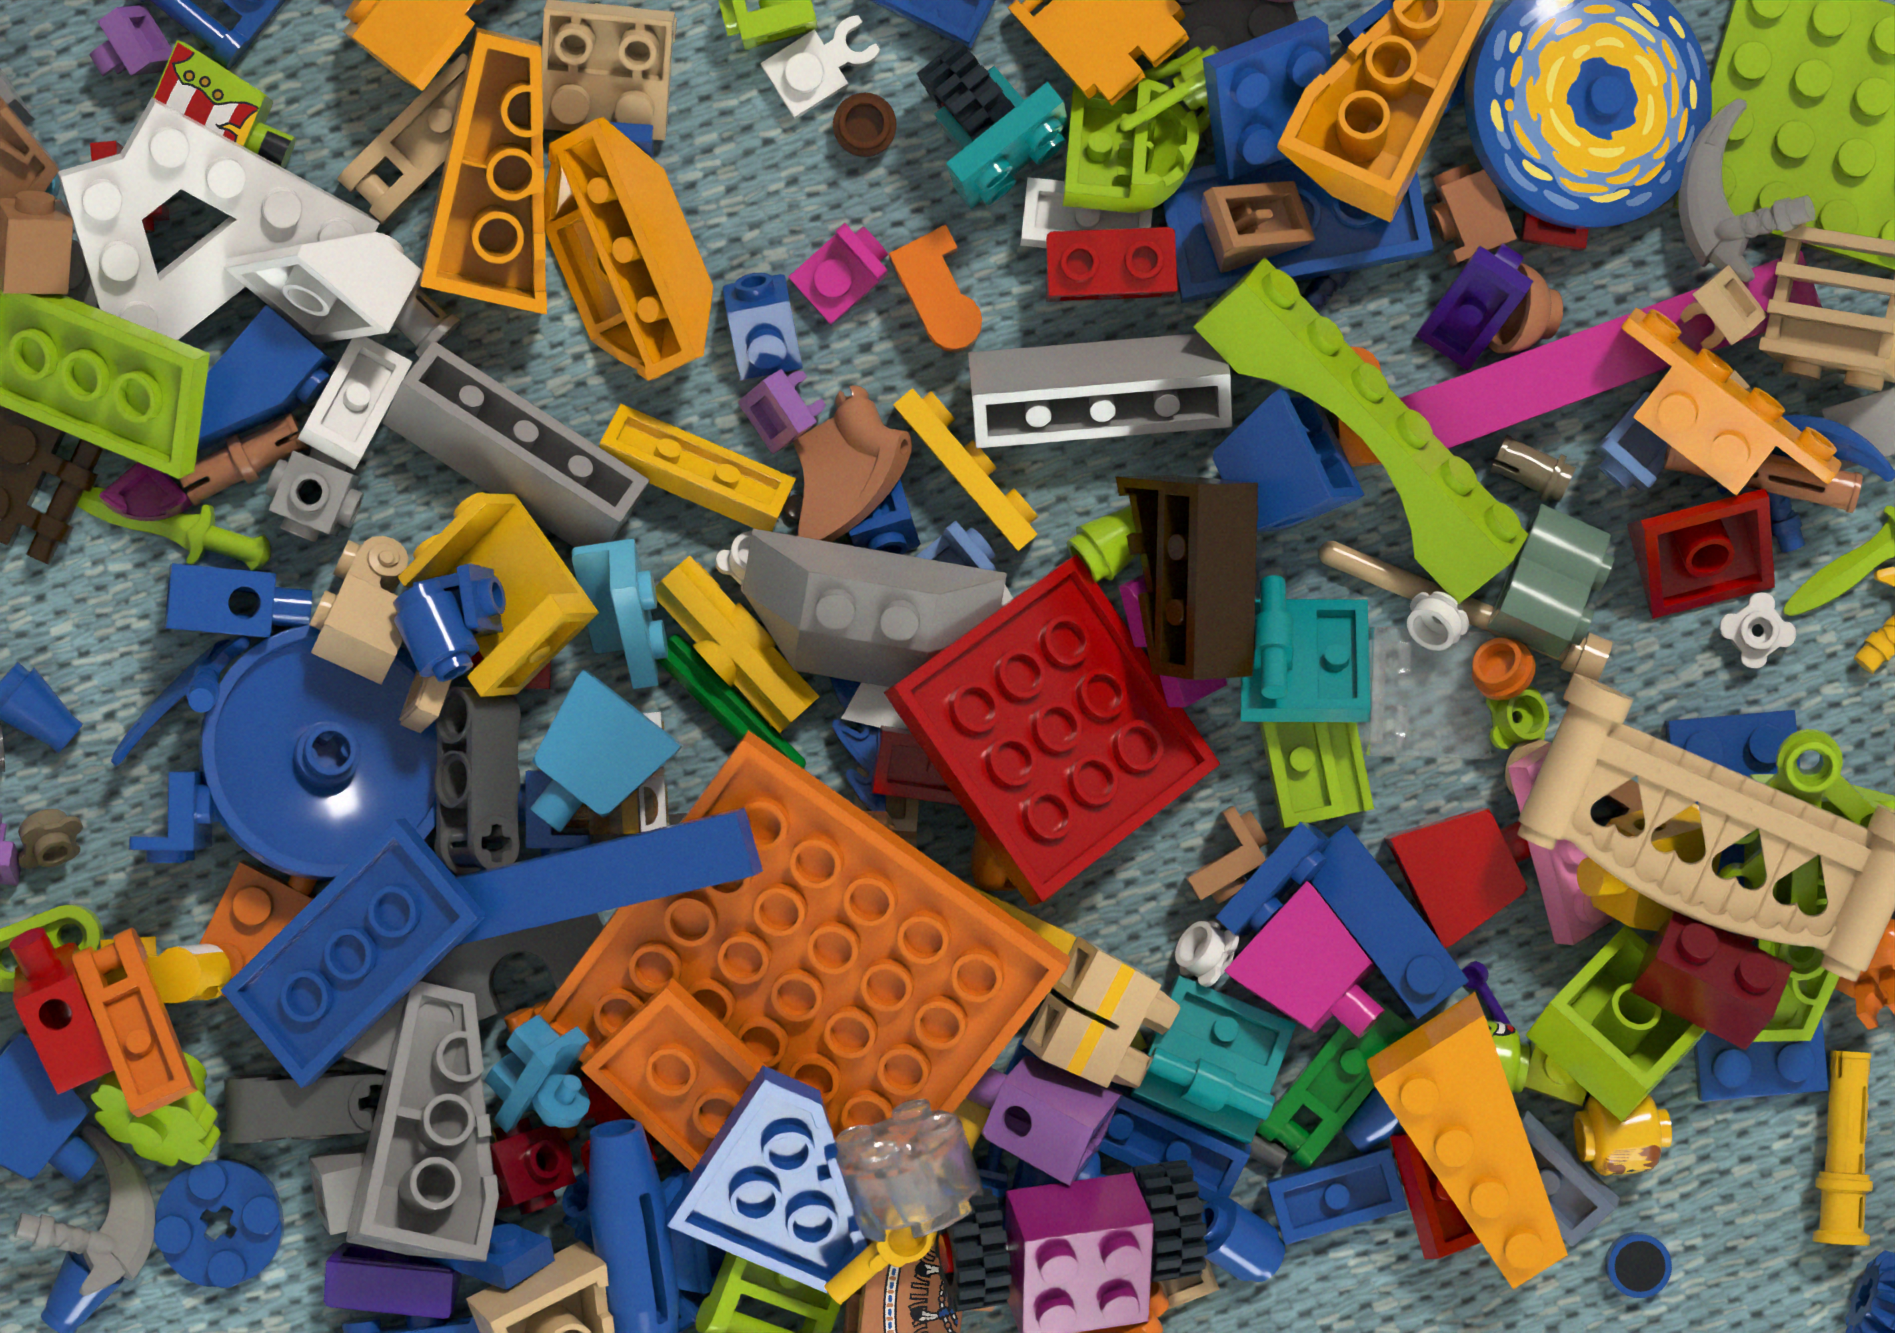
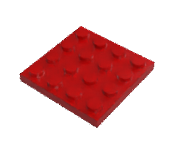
M1077 554L1062 562L1003 605L995 613L883 692L1031 907L1051 896L1220 765V762L1183 708L1167 706L1160 675L1152 674L1149 658L1141 647H1134L1131 632Z

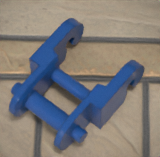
M990 1142L987 1158L976 1161L974 1186L980 1189L991 1188L993 1195L1004 1197L1008 1189V1170L1005 1165L1000 1163L1003 1149Z

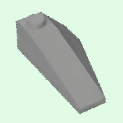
M419 981L406 994L358 1180L346 1242L412 1256L477 1262L486 1261L499 1193L497 1176L493 1174L489 1137L492 1134L489 1114L486 1115L481 1074L484 1067L474 993Z

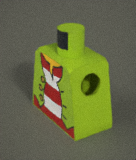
M177 40L153 98L285 169L293 152L296 137L265 124L273 101L263 92L187 43Z

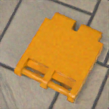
M1015 0L1007 7L1013 17L1088 100L1099 92L1110 105L1115 104L1146 77L1143 70L1135 62L1137 58L1143 54L1156 68L1190 39L1187 32L1179 24L1186 15L1182 7L1175 0H1052L1034 17L1030 12L1044 0H1025L1022 3L1019 0Z

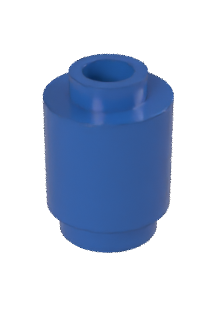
M433 580L416 585L403 592L394 600L393 605L397 611L394 622L422 677L435 676L438 682H444L464 674L473 666L470 658L478 652L479 645L472 631L467 629L465 625L464 615L454 594L450 591H444L440 581Z
M1219 1197L1203 1205L1202 1221L1206 1224L1207 1235L1204 1236V1241L1207 1244L1205 1259L1241 1281L1253 1280L1254 1282H1263L1276 1273L1284 1259L1285 1244L1272 1224L1229 1197Z

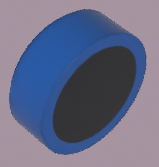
M1631 1232L1620 1236L1611 1244L1605 1258V1269L1610 1282L1623 1294L1633 1298H1647L1657 1294L1666 1286L1672 1272V1261L1666 1247L1655 1237L1643 1232Z

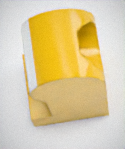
M156 936L140 937L148 956V964L164 1003L210 1000L218 998L223 994L221 989L230 981L231 967L225 952L219 947L212 944L175 946L166 949L161 954H157ZM114 939L100 940L101 948L114 943ZM124 967L106 974L108 986L127 978Z

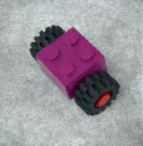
M1176 1160L1135 1166L1125 1174L1073 1181L1070 1186L1065 1183H1056L1006 1191L1005 1230L1002 1228V1212L998 1210V1200L996 1195H993L991 1188L937 1195L934 1200L935 1208H933V1216L937 1226V1246L935 1247L936 1258H939L940 1266L938 1271L940 1280L943 1279L944 1281L943 1291L945 1298L948 1297L950 1309H953V1312L1009 1303L1019 1333H1077L1148 1322L1150 1283L1202 1275L1203 1269L1206 1267L1204 1256L1207 1255V1244L1204 1241V1236L1207 1235L1206 1224L1202 1221L1204 1208L1202 1201L1199 1202L1198 1200L1200 1190L1197 1181H1193L1194 1172L1191 1166L1188 1167L1186 1160Z

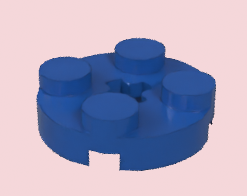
M237 1159L206 1160L199 1165L186 1168L175 1176L164 1189L155 1212L154 1241L162 1251L167 1263L183 1278L206 1287L231 1288L255 1277L275 1257L284 1236L283 1208L274 1184L259 1169ZM223 1206H226L233 1211L230 1223L237 1228L236 1232L232 1237L227 1234H221L217 1239H213L206 1233L209 1224L203 1219V1215L207 1209L216 1213Z

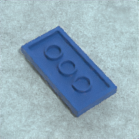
M1288 157L1231 180H1228L1217 171L1216 164L1193 168L1175 193L1161 203L1165 226L1171 227L1175 231L1177 284L1181 304L1222 295L1259 262L1257 261L1220 273L1200 217L1203 192L1212 187L1285 181L1295 182L1315 240L1305 246L1266 258L1276 269L1287 273L1294 282L1431 256L1434 250L1417 172L1391 223L1332 197Z
M396 819L243 967L221 991L296 1083L303 1088L312 1085L487 915L407 819Z

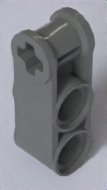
M451 686L448 688L439 717L435 720L437 730V767L434 778L435 793L437 795L435 852L453 875H467L474 873L479 868L483 871L512 864L518 857L520 848L518 835V794L521 782L518 768V730L520 728L521 714L519 703L514 695L480 697L475 688ZM467 841L468 847L453 848L452 844L454 842ZM487 843H502V847L499 849L487 850Z
M327 1070L312 1085L303 1088L296 1083L290 1074L281 1076V1074L268 1073L224 1078L227 1142L258 1143L290 1137L295 1140L325 1139L346 1136L348 1134L371 1133L377 1106H368L367 1096L376 1092L379 1085L383 1086L386 1070L353 1072Z

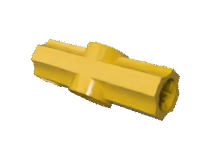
M689 555L655 586L657 601L695 641L692 646L730 687L735 684L769 725L781 733L820 696L797 671L793 670L789 662L775 648L777 644L747 609L740 602L735 605L702 565Z

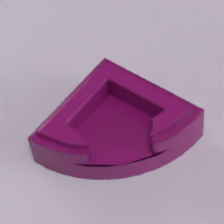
M139 462L134 464L99 494L102 503L109 509L123 517L138 521L167 519L192 506L189 497L166 473Z

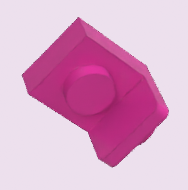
M844 223L835 231V235L788 276V279L832 326L888 275V270L881 261L889 254L864 226L854 233Z

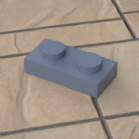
M1527 1110L1520 1116L1561 1236L1573 1247L1616 1209L1620 1197Z

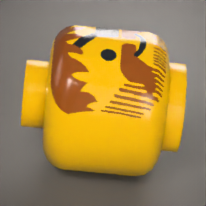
M1650 1094L1623 1122L1592 1095L1585 1102L1583 1111H1576L1574 1115L1573 1131L1578 1157L1582 1162H1589L1593 1170L1603 1176L1651 1171L1659 1163L1662 1148L1670 1147L1672 1143V1126L1669 1113L1666 1109H1657Z

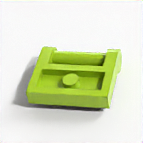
M726 1252L711 1294L705 1298L698 1310L695 1325L699 1333H831L841 1305L825 1292ZM741 1293L806 1316L802 1329L793 1332L735 1311Z

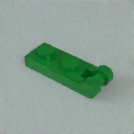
M1368 991L1365 992L1385 1010L1381 1018L1361 1038H1358L1340 1022L1278 1101L1273 1104L1266 1120L1261 1119L1256 1131L1269 1142L1276 1138L1292 1151L1290 1159L1304 1170L1316 1160L1374 1088L1375 1085L1373 1084L1366 1060L1415 1030ZM1302 1104L1320 1117V1120L1309 1132L1291 1119Z

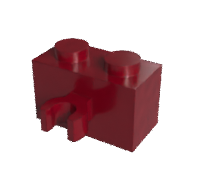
M1673 910L1650 940L1629 991L1746 1050L1774 1017L1793 965L1752 945L1751 943L1755 939L1753 937L1734 934Z

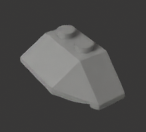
M752 529L742 592L794 671L891 687L999 610L1002 604L1007 573Z

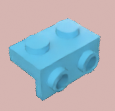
M635 539L573 548L572 563L576 580L599 611V614L587 624L593 651L596 653H606L624 650L633 689L658 686V659L668 658L667 638L663 620L653 621L650 609H657L654 578L651 570H641Z

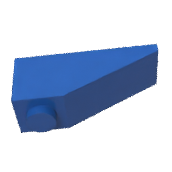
M266 304L207 373L197 452L222 442L235 434L243 433L292 412L301 402L306 405L311 404L323 393L331 378V375L327 372L336 362Z
M1346 824L1328 837L1331 843L1321 853L1327 860L1310 882L1374 964L1377 972L1407 1012L1414 1018L1419 1019L1469 980L1428 925Z

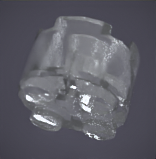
M927 1099L904 1102L893 1109L892 1118L872 1126L857 1125L840 1132L835 1139L838 1149L835 1160L858 1228L865 1238L877 1242H886L887 1235L885 1230L905 1227L911 1228L914 1238L928 1235L944 1229L967 1216L972 1211L969 1198L972 1195L983 1196L984 1194L962 1122L955 1113L944 1110H932Z

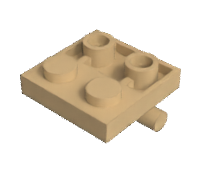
M547 0L544 7L542 39L543 129L572 132L589 123V121L604 117L609 122L653 125V140L665 141L668 126L672 50L677 32L675 12L600 3L589 4Z

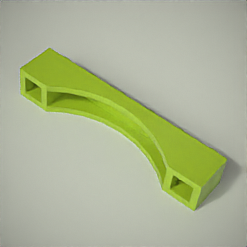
M1263 257L1220 295L1193 327L1237 373L1266 379L1302 393L1334 413L1362 438L1383 464L1401 497L1411 528L1415 559L1458 604L1512 563L1529 536L1521 527L1520 520L1515 512L1506 504L1498 502L1479 483L1472 467L1464 459L1454 456L1433 434L1428 421L1417 411L1409 409L1389 388L1387 380L1381 371L1372 364L1365 363L1344 341L1343 334L1338 326L1327 317L1320 316L1300 295L1296 283L1287 273L1276 269Z

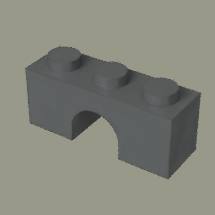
M602 912L457 945L420 981L474 993L479 1021L503 1010L495 991L494 974L499 962L506 955L514 952H527L536 955L548 966L558 989L606 922Z

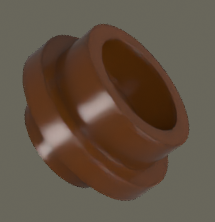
M865 92L849 96L838 106L834 114L833 131L837 142L845 151L858 157H871L880 154L890 146L896 134L897 122L892 107L885 99L873 93Z

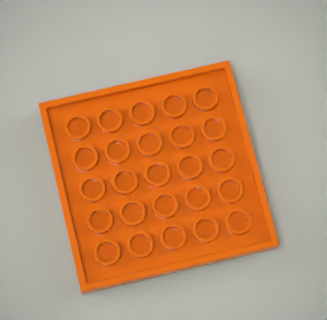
M748 730L680 823L745 808L763 871L752 877L617 908L539 1015L543 1017L560 1037L577 1026L590 1039L578 1059L584 1063L585 1059L666 982L671 978L675 979L768 1068L820 1090L864 1227L1067 970L1071 957Z

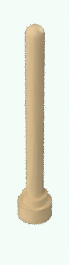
M1327 541L1319 548V558L1325 565L1412 600L1421 592H1426L1429 595L1435 591L1447 593L1438 583L1336 541ZM1468 597L1461 602L1470 625L1499 637L1515 640L1488 628V623L1494 609L1493 606L1472 597ZM1588 632L1579 646L1569 643L1558 658L1527 644L1524 645L1528 649L1560 661V669L1570 672V680L1573 674H1579L1598 681L1609 657L1613 642Z

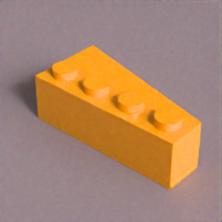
M475 27L422 260V272L419 275V282L421 287L547 315L542 47L536 41Z
M1473 992L1366 1060L1373 1084L1513 1289L1568 1256L1476 992Z

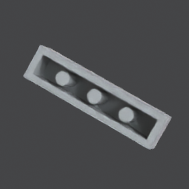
M1200 333L968 352L976 448L1232 427L1229 364Z
M435 341L431 342L402 380L383 422L384 425L491 494H516L536 523L574 547L613 542L630 518L650 481Z

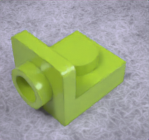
M718 0L728 37L740 34L745 50L807 34L814 29L818 31L812 0H759L760 9L748 12L745 0Z

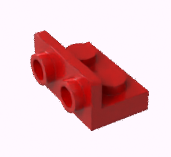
M1171 227L1052 231L1047 234L1046 302L1171 298L1177 293L1175 231Z

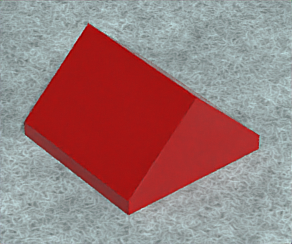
M1765 488L1627 524L1652 619L1775 587L1769 495Z

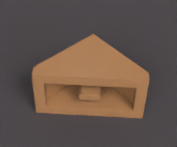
M1294 181L1212 187L1203 192L1200 217L1220 273L1260 261L1263 257L1269 258L1305 246L1315 240Z

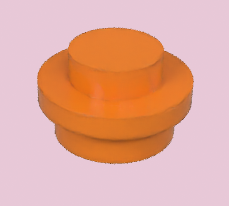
M1503 637L1491 639L1481 645L1476 651L1472 663L1474 684L1484 696L1493 700H1508L1521 694L1531 684L1536 671L1535 659L1530 650L1517 640Z

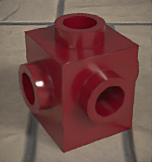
M527 1117L519 1120L516 1127L508 1133L501 1127L492 1130L496 1142L490 1144L493 1174L497 1176L499 1193L496 1211L516 1204L521 1215L557 1203L554 1190L577 1182L572 1168L570 1147L561 1136L557 1126L543 1125L532 1129Z

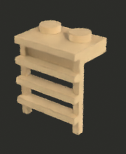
M1806 223L1799 224L1796 229L1784 232L1783 236L1786 238L1782 261L1777 262L1775 274L1778 276L1773 299H1769L1767 312L1770 313L1765 337H1761L1758 349L1779 363H1783V374L1797 378L1820 380L1822 371L1845 374L1844 384L1872 391H1882L1884 381L1895 383V276L1894 280L1797 264L1802 243L1895 258V241L1805 227ZM1793 281L1890 296L1886 317L1881 318L1791 303L1789 299Z

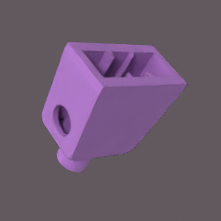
M1024 1056L1008 1075L989 1067L966 1096V1099L991 1110L982 1131V1135L986 1140L1070 1186L1099 1150L1123 1093L1111 1087H1103L1036 1057Z

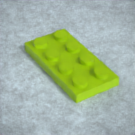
M0 288V406L180 479L195 471L210 353L63 294L3 293Z

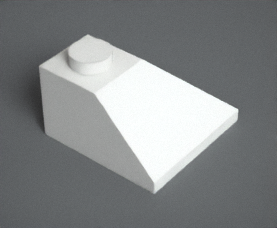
M378 232L230 257L224 266L225 270L314 344L389 333L422 272L417 265L404 255L403 247L395 239Z

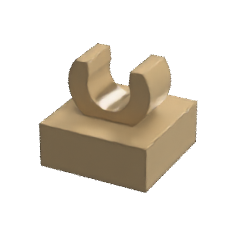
M1727 265L1693 293L1696 299L1682 311L1680 318L1685 323L1697 314L1702 313L1710 316L1715 324L1714 332L1700 344L1705 349H1711L1719 345L1725 338L1731 345L1735 344L1758 326L1768 315L1731 266Z

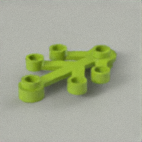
M1816 729L1797 731L1782 742L1776 755L1778 772L1765 783L1770 787L1791 796L1794 795V797L1821 808L1823 794L1848 816L1850 821L1859 825L1862 819L1869 814H1873L1877 805L1880 804L1875 801H1867L1841 775L1843 756L1840 747L1830 735ZM1811 750L1820 754L1819 762L1813 768L1802 769L1797 766V760L1802 753ZM1759 828L1741 838L1735 844L1742 845L1752 842L1759 835ZM1762 847L1743 864L1731 863L1721 869L1718 876L1721 878L1744 876L1749 879L1747 889L1758 888L1766 879ZM1819 854L1792 871L1790 875L1789 904L1797 902L1799 909L1807 915L1817 914ZM1775 942L1774 951L1776 957L1793 965L1790 977L1798 980H1809L1819 976L1825 970L1820 966L1824 956L1820 949L1811 946L1805 954L1793 955L1789 952L1791 944Z

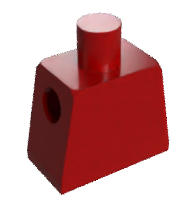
M1482 807L1384 837L1425 923L1444 948L1459 941L1528 890L1517 863L1532 856L1528 841L1517 835L1522 824L1519 821L1499 829L1489 808Z
M42 927L30 929L15 937L9 944V948L18 963L14 975L13 1001L57 1094L114 1071L73 963L72 954L80 951L79 947L75 943H67L54 948L45 929Z

